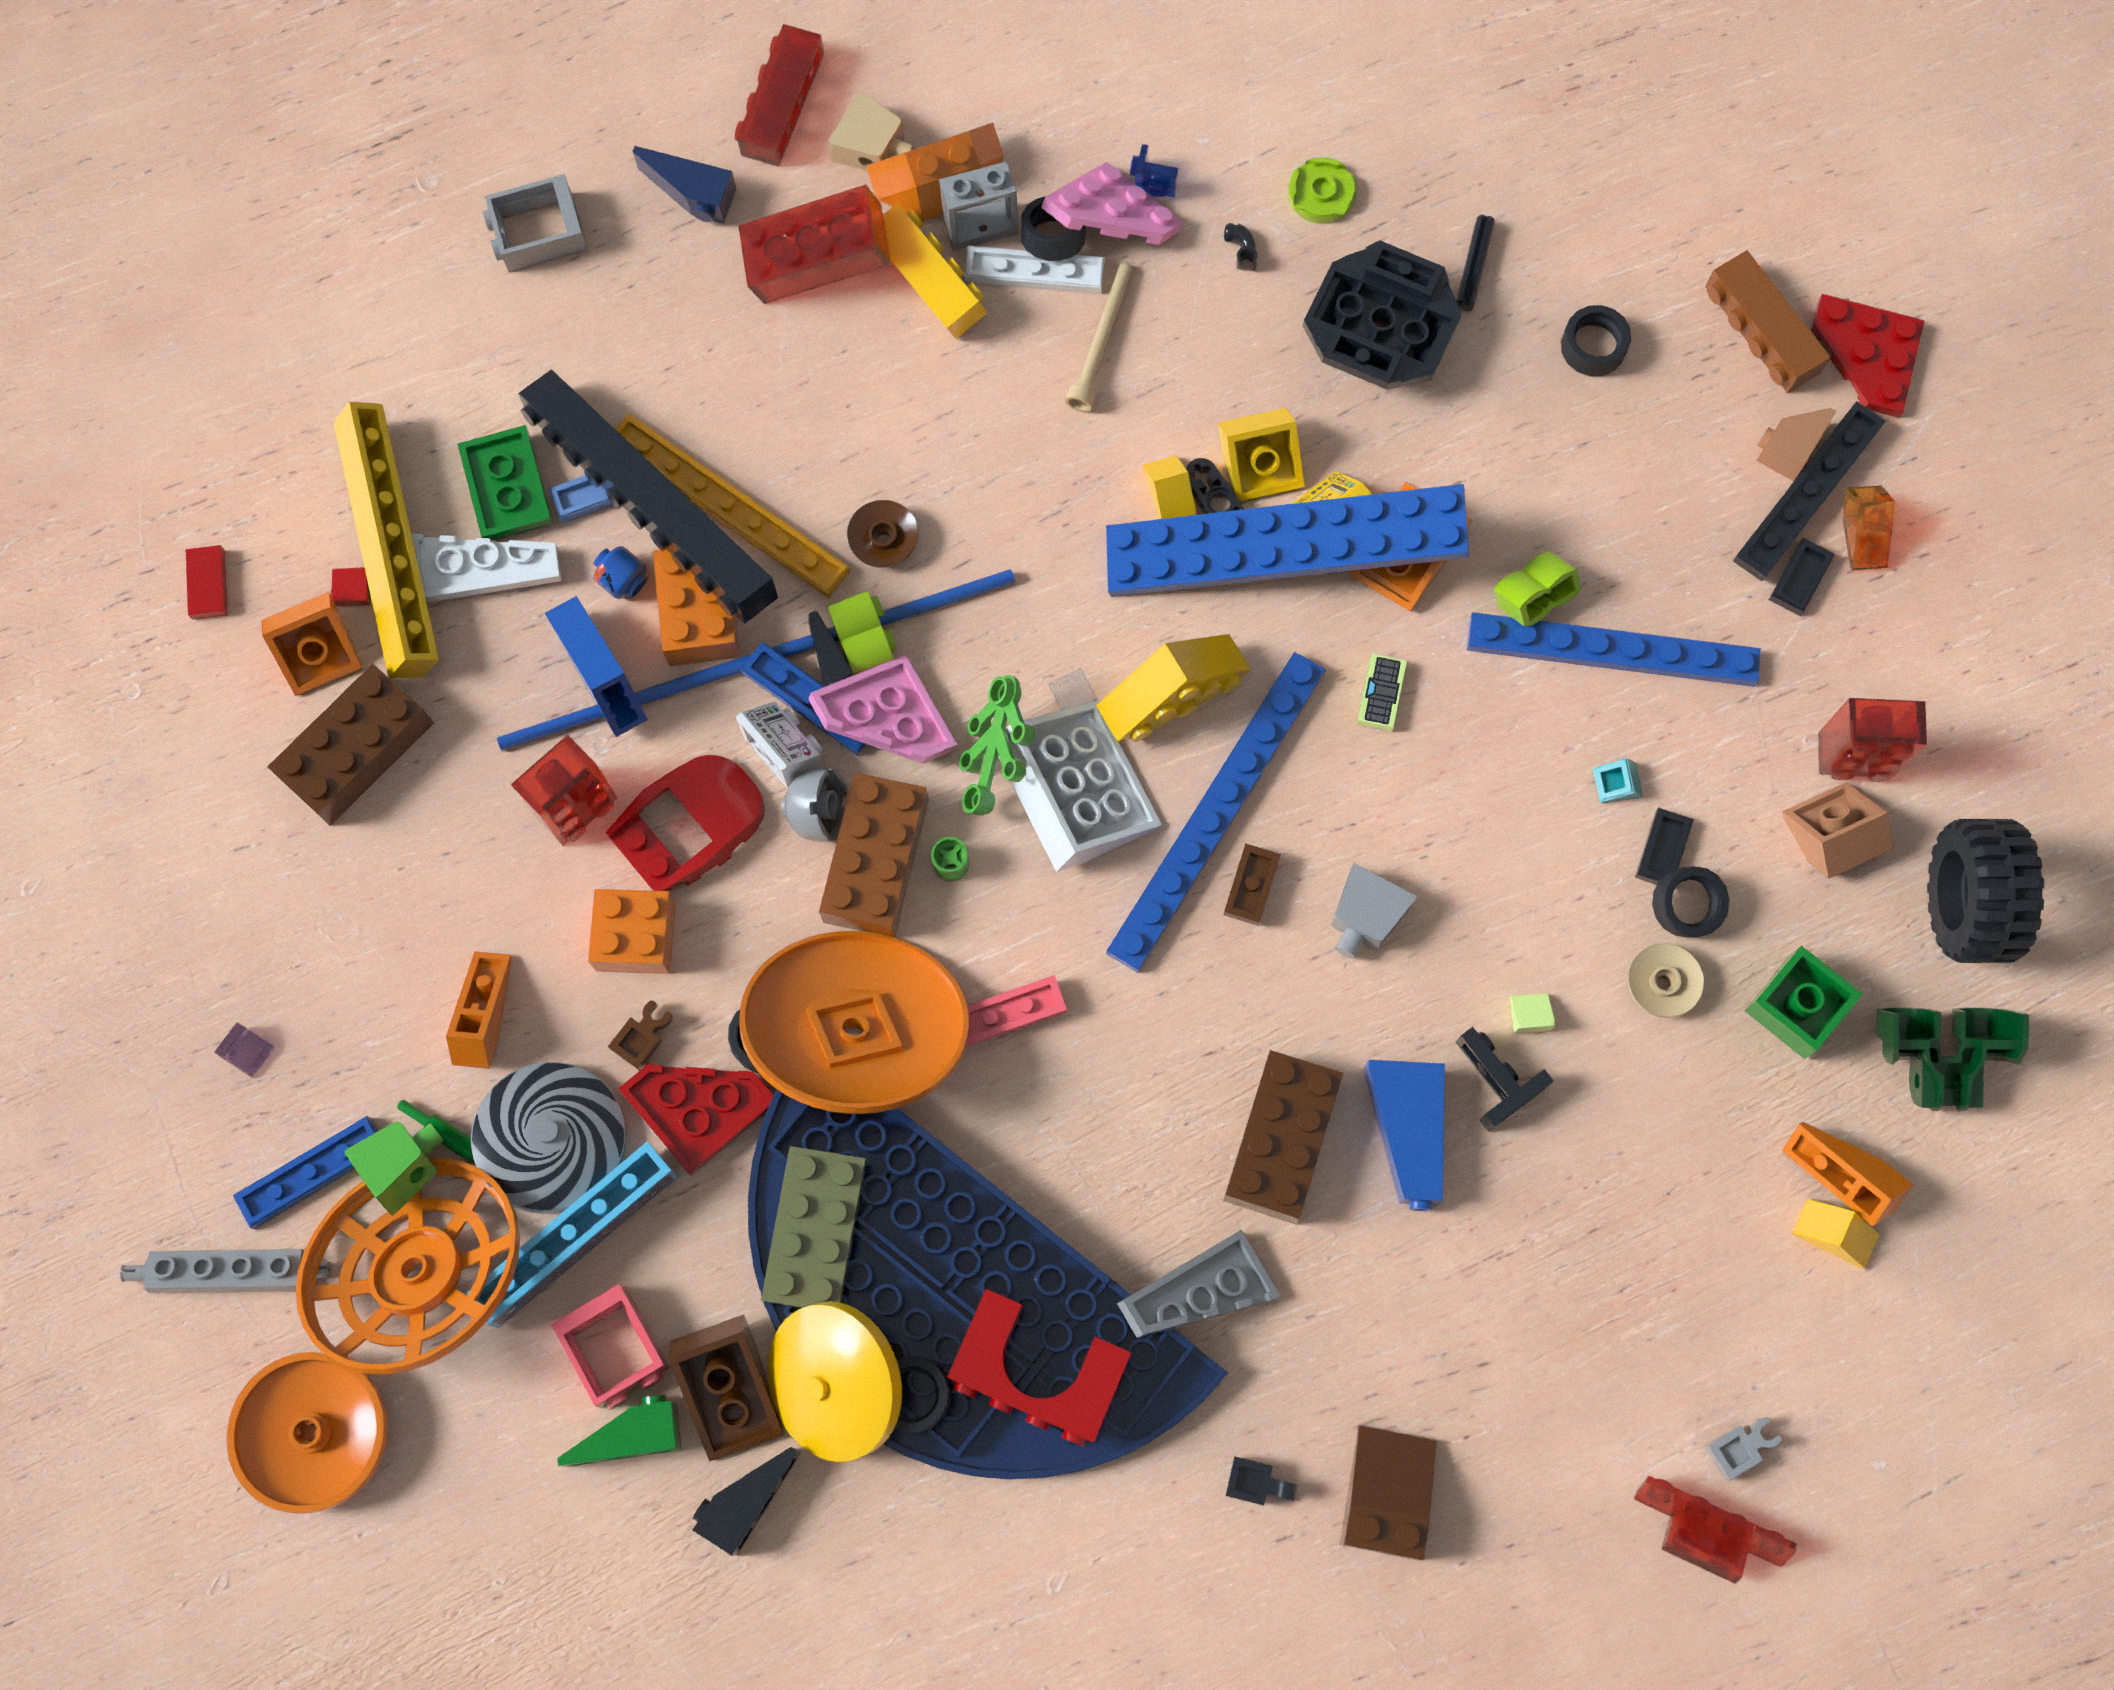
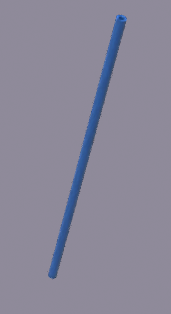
M1009 569L884 610V616L879 617L881 626L1015 583L1012 570ZM835 627L829 628L828 630L833 639L838 641L839 637ZM810 634L771 648L787 658L814 649V644ZM752 654L634 693L640 705L717 681L741 673L740 669ZM594 705L499 736L497 741L501 751L604 718L598 706Z

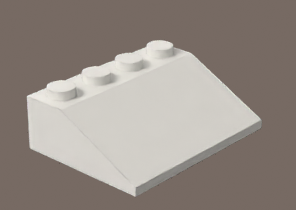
M1098 701L1025 720L1024 723L1032 725L1035 729L1034 740L1029 746L1013 743L1011 740V726L1009 725L1006 729L1015 759L1021 760L1026 764V774L1023 780L1020 782L1011 781L1056 872L1086 863L1162 826L1120 743L1117 742L1096 707Z

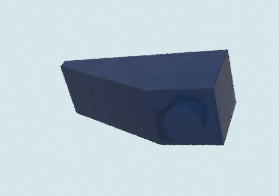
M634 146L632 152L638 170L697 219L703 222L715 221L724 224L737 189L731 170Z

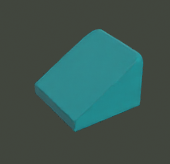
M1625 758L1593 768L1600 803L1643 797L1638 769L1634 761Z

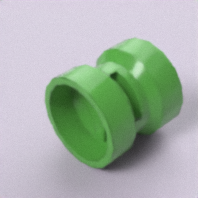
M945 837L934 844L931 851V859L935 873L939 878L951 882L963 878L969 870L970 863L966 845L955 837Z

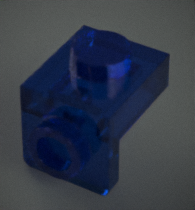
M1142 144L1139 156L1133 155L1130 167V176L1135 177V185L1141 187L1146 193L1154 197L1168 196L1175 198L1178 168L1149 163V145Z

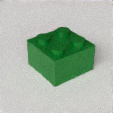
M1801 945L1788 956L1744 1011L1802 1058L1806 1059L1821 1047L1863 994Z

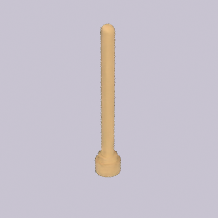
M1128 262L1121 263L1118 268L1080 380L1069 387L1065 398L1066 405L1076 411L1089 412L1092 409L1096 397L1092 385L1132 273V266Z

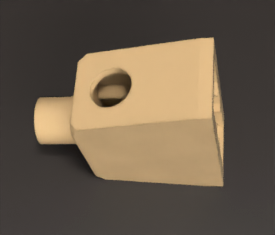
M860 91L856 94L828 140L830 159L832 161L867 171L866 165L913 150L915 146L903 141L905 136L903 121Z

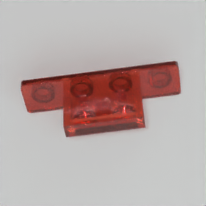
M1648 1476L1635 1493L1634 1499L1670 1516L1661 1550L1734 1584H1737L1743 1576L1748 1553L1778 1567H1783L1796 1553L1797 1544L1786 1539L1779 1532L1764 1529L1749 1522L1742 1515L1725 1511L1710 1504L1703 1497L1693 1496L1673 1487L1666 1480Z

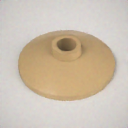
M1655 944L1642 950L1632 961L1628 971V987L1633 999L1643 1010L1658 1017L1672 1018L1687 1013L1697 1004L1703 992L1704 977L1699 963L1688 951L1673 944ZM1657 978H1665L1669 983L1668 989L1659 988Z

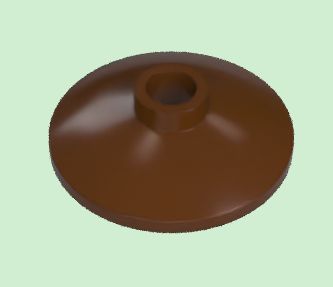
M890 500L872 501L860 507L850 519L847 528L848 544L853 554L867 565L879 568L895 566L906 560L914 551L918 541V526L914 516L905 506ZM883 534L890 537L889 541L885 543H880L877 540Z

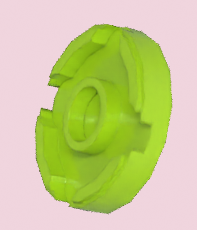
M1328 157L1312 158L1307 160L1304 165L1298 166L1293 171L1288 185L1289 202L1294 211L1303 219L1317 224L1332 223L1343 218L1352 209L1357 193L1356 179L1353 174L1346 170V166L1343 163Z

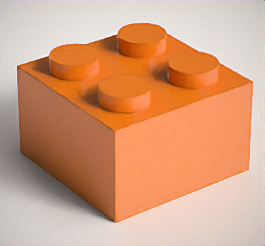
M594 889L588 955L590 965L598 972L670 974L676 902L670 892Z

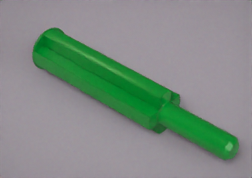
M406 1100L399 1101L397 1104L398 1110L424 1127L432 1123L445 1140L441 1144L476 1166L471 1149V1137L437 1114H433L430 1117Z

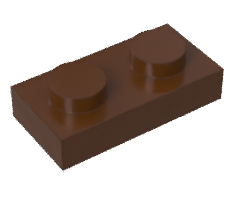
M1245 843L1224 910V916L1259 926L1281 854Z

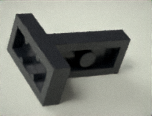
M1474 1027L1463 1033L1456 1041L1459 1048L1501 1100L1499 1104L1485 1113L1479 1120L1488 1132L1554 1082L1544 1069L1520 1087L1516 1082L1519 1080V1077L1512 1066L1507 1062L1501 1063L1493 1053L1495 1047L1485 1033H1478Z

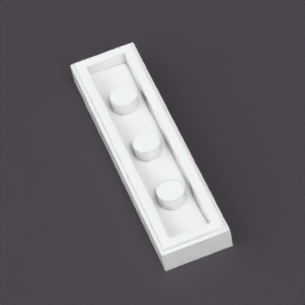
M968 246L964 279L966 283L973 282L978 284L1102 294L1105 257L1074 255L1062 261H1045L1034 257L1026 250Z

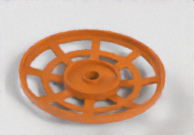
M429 1158L437 1169L435 1176H452L473 1182L463 1202L460 1203L446 1198L422 1199L420 1189L396 1214L391 1216L389 1212H386L367 1229L350 1218L358 1208L374 1197L364 1181L346 1193L329 1210L315 1229L305 1248L298 1269L296 1283L297 1311L302 1326L312 1343L328 1358L347 1369L366 1374H393L411 1371L433 1363L453 1352L474 1336L490 1319L503 1300L514 1277L519 1259L520 1230L518 1217L511 1200L500 1185L482 1169L459 1160ZM485 1190L495 1198L503 1209L510 1229L509 1234L491 1242L486 1225L474 1212ZM443 1211L455 1214L444 1231L435 1227L425 1226L424 1212ZM408 1217L409 1229L396 1234L386 1243L377 1237L390 1225ZM468 1222L476 1232L480 1247L461 1254L454 1241ZM338 1230H341L356 1242L344 1260L339 1275V1282L337 1284L315 1285L322 1257ZM367 1249L375 1255L370 1266L368 1279L353 1281L357 1264ZM509 1250L503 1274L493 1294L485 1305L477 1302L476 1300L488 1279L492 1258ZM480 1263L477 1278L469 1294L465 1295L455 1289L461 1271ZM423 1264V1268L417 1276L408 1278V1274L413 1270L414 1266ZM371 1294L381 1307L363 1323L355 1311L352 1297ZM338 1299L344 1319L350 1328L354 1330L351 1335L336 1347L329 1342L320 1327L315 1312V1301ZM444 1301L456 1308L444 1320L425 1330L427 1312L435 1309ZM465 1314L473 1318L465 1328L448 1341L427 1353L421 1354L423 1341L446 1331ZM392 1315L409 1317L408 1335H387L379 1333L377 1330ZM366 1340L382 1346H406L403 1361L386 1364L364 1363L356 1361L348 1355Z

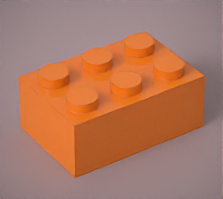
M667 549L664 551L654 550L653 561L662 652L669 666L740 657L736 615H727L717 601L718 598L712 592L709 594L703 592L696 583L695 576L689 570L684 573L676 565L672 554Z

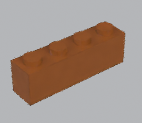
M1748 250L1713 270L1705 286L1710 299L1715 304H1719L1728 316V321L1732 328L1743 335L1748 342L1752 354L1763 361L1769 369L1772 380L1776 384L1781 385L1786 393H1789L1823 371L1831 358Z

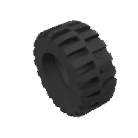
M2013 819L1954 820L1943 828L1944 830L1937 836V844L1933 846L1931 852L1933 856L1932 862L1929 863L1928 873L1930 874L1929 883H1927V893H1929L1928 912L1931 914L1932 921L1930 924L1932 931L1936 933L1935 940L1938 946L1942 948V952L1958 963L2016 962L2030 951V947L2034 945L2037 939L2036 932L2040 930L2042 923L2040 916L2041 911L2044 910L2042 895L2045 886L2044 878L2041 874L2043 866L2041 857L2037 854L2038 846L2036 841L2031 839L2032 834L2027 828Z

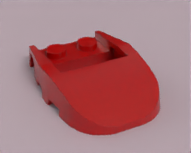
M703 755L682 764L643 789L605 833L653 891H669L683 882L687 886L701 879L700 876L717 865L721 867L731 859L730 854L741 842L746 843L762 823L765 812L764 799L756 784L738 764L722 756ZM668 789L712 840L711 843L694 855L683 866L677 862L639 816L645 807Z

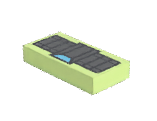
M1371 653L1357 725L1393 731L1407 663L1406 660Z

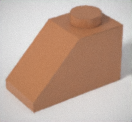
M1832 408L1782 418L1775 430L1770 427L1767 428L1757 445L1763 450L1756 461L1794 481L1836 411Z

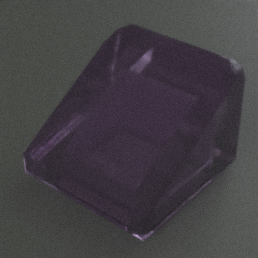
M237 1022L217 1047L215 1054L248 1076L253 1077L275 1047Z

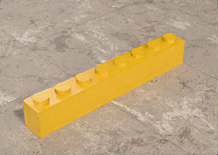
M348 402L334 421V427L387 674L389 678H423L439 661L383 404Z

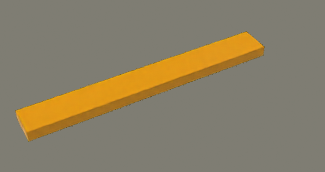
M629 413L615 428L697 507L827 598H830L850 573V568Z

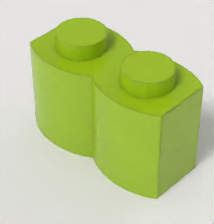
M1548 551L1530 560L1523 570L1515 571L1504 577L1495 586L1494 592L1498 608L1526 627L1542 620L1552 608L1562 606L1572 600L1582 588L1578 570L1551 551Z
M866 590L826 605L853 675L894 659L891 651L896 650L897 645L891 630L883 631L879 617L884 616V611L877 595L870 597L869 592Z

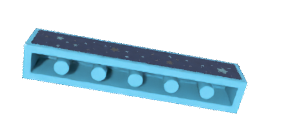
M648 1141L520 1247L519 1259L512 1282L503 1300L486 1322L488 1325L500 1328L678 1178V1175ZM506 1260L489 1273L485 1286L476 1300L477 1302L485 1305L503 1274Z

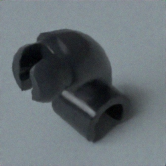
M1227 223L1225 225L1224 240L1226 242H1235V244L1242 247L1237 252L1236 268L1240 269L1241 261L1250 260L1252 262V271H1255L1257 267L1256 243L1251 231L1239 223L1238 225Z

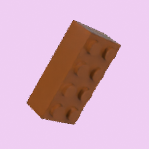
M854 772L819 909L823 923L892 937L896 936L929 802L926 787Z

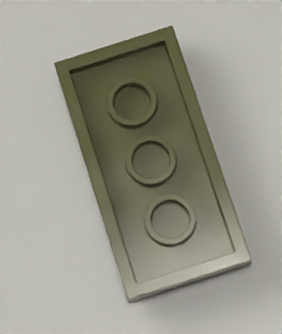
M790 1146L761 1301L800 1308L820 1302H842L867 1164L866 1158Z

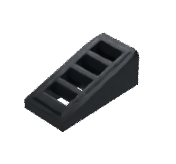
M814 610L808 614V625L824 685L829 686L850 676L852 669L818 611Z

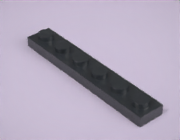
M1856 401L1742 547L1733 562L1760 581H1763L1886 421Z

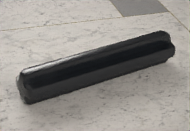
M1481 214L1476 219L1456 300L1459 309L1466 311L1474 309L1495 224V219L1492 216Z

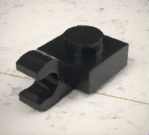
M1234 1456L1225 1496L1264 1506L1267 1494L1294 1501L1297 1484L1270 1478L1273 1468L1271 1465Z

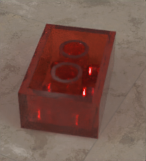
M1848 698L1818 732L1819 775H1831V778L1834 780H1849L1854 778V776L1868 777V780L1873 782H1884L1893 778L1927 745L1926 702Z
M566 735L510 784L537 820L562 846L567 842H574L585 833L586 826L596 817L601 818L606 815L614 806V801L618 798L598 765L569 735Z

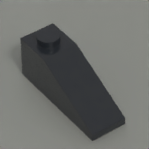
M789 1447L715 1494L711 1501L705 1498L693 1516L697 1523L692 1530L731 1556H738L802 1452Z

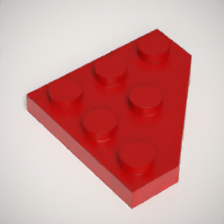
M1822 293L1817 302L1811 327L1812 333L1818 341H1823L1831 353V361L1844 380L1850 381L1859 394L1857 396L1858 401L1863 406L1873 412L1896 418L1902 415L1925 320Z
M647 1064L618 1088L690 1176L766 1114L773 1094L754 1071L738 1070L736 1072L697 1067L678 1068Z

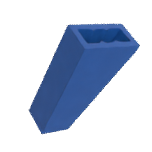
M575 596L545 612L555 634L615 737L646 722L648 719L623 670L578 597Z
M1368 1060L1364 1067V1075L1399 1204H1409V1210L1432 1211L1433 1206H1438L1443 1201L1445 1064Z

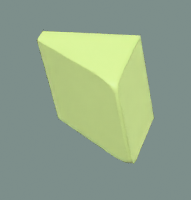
M1548 993L1510 996L1514 1034L1547 1032L1555 1028V1019Z

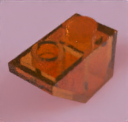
M1882 485L1846 488L1843 526L1850 568L1852 570L1888 568L1896 501Z

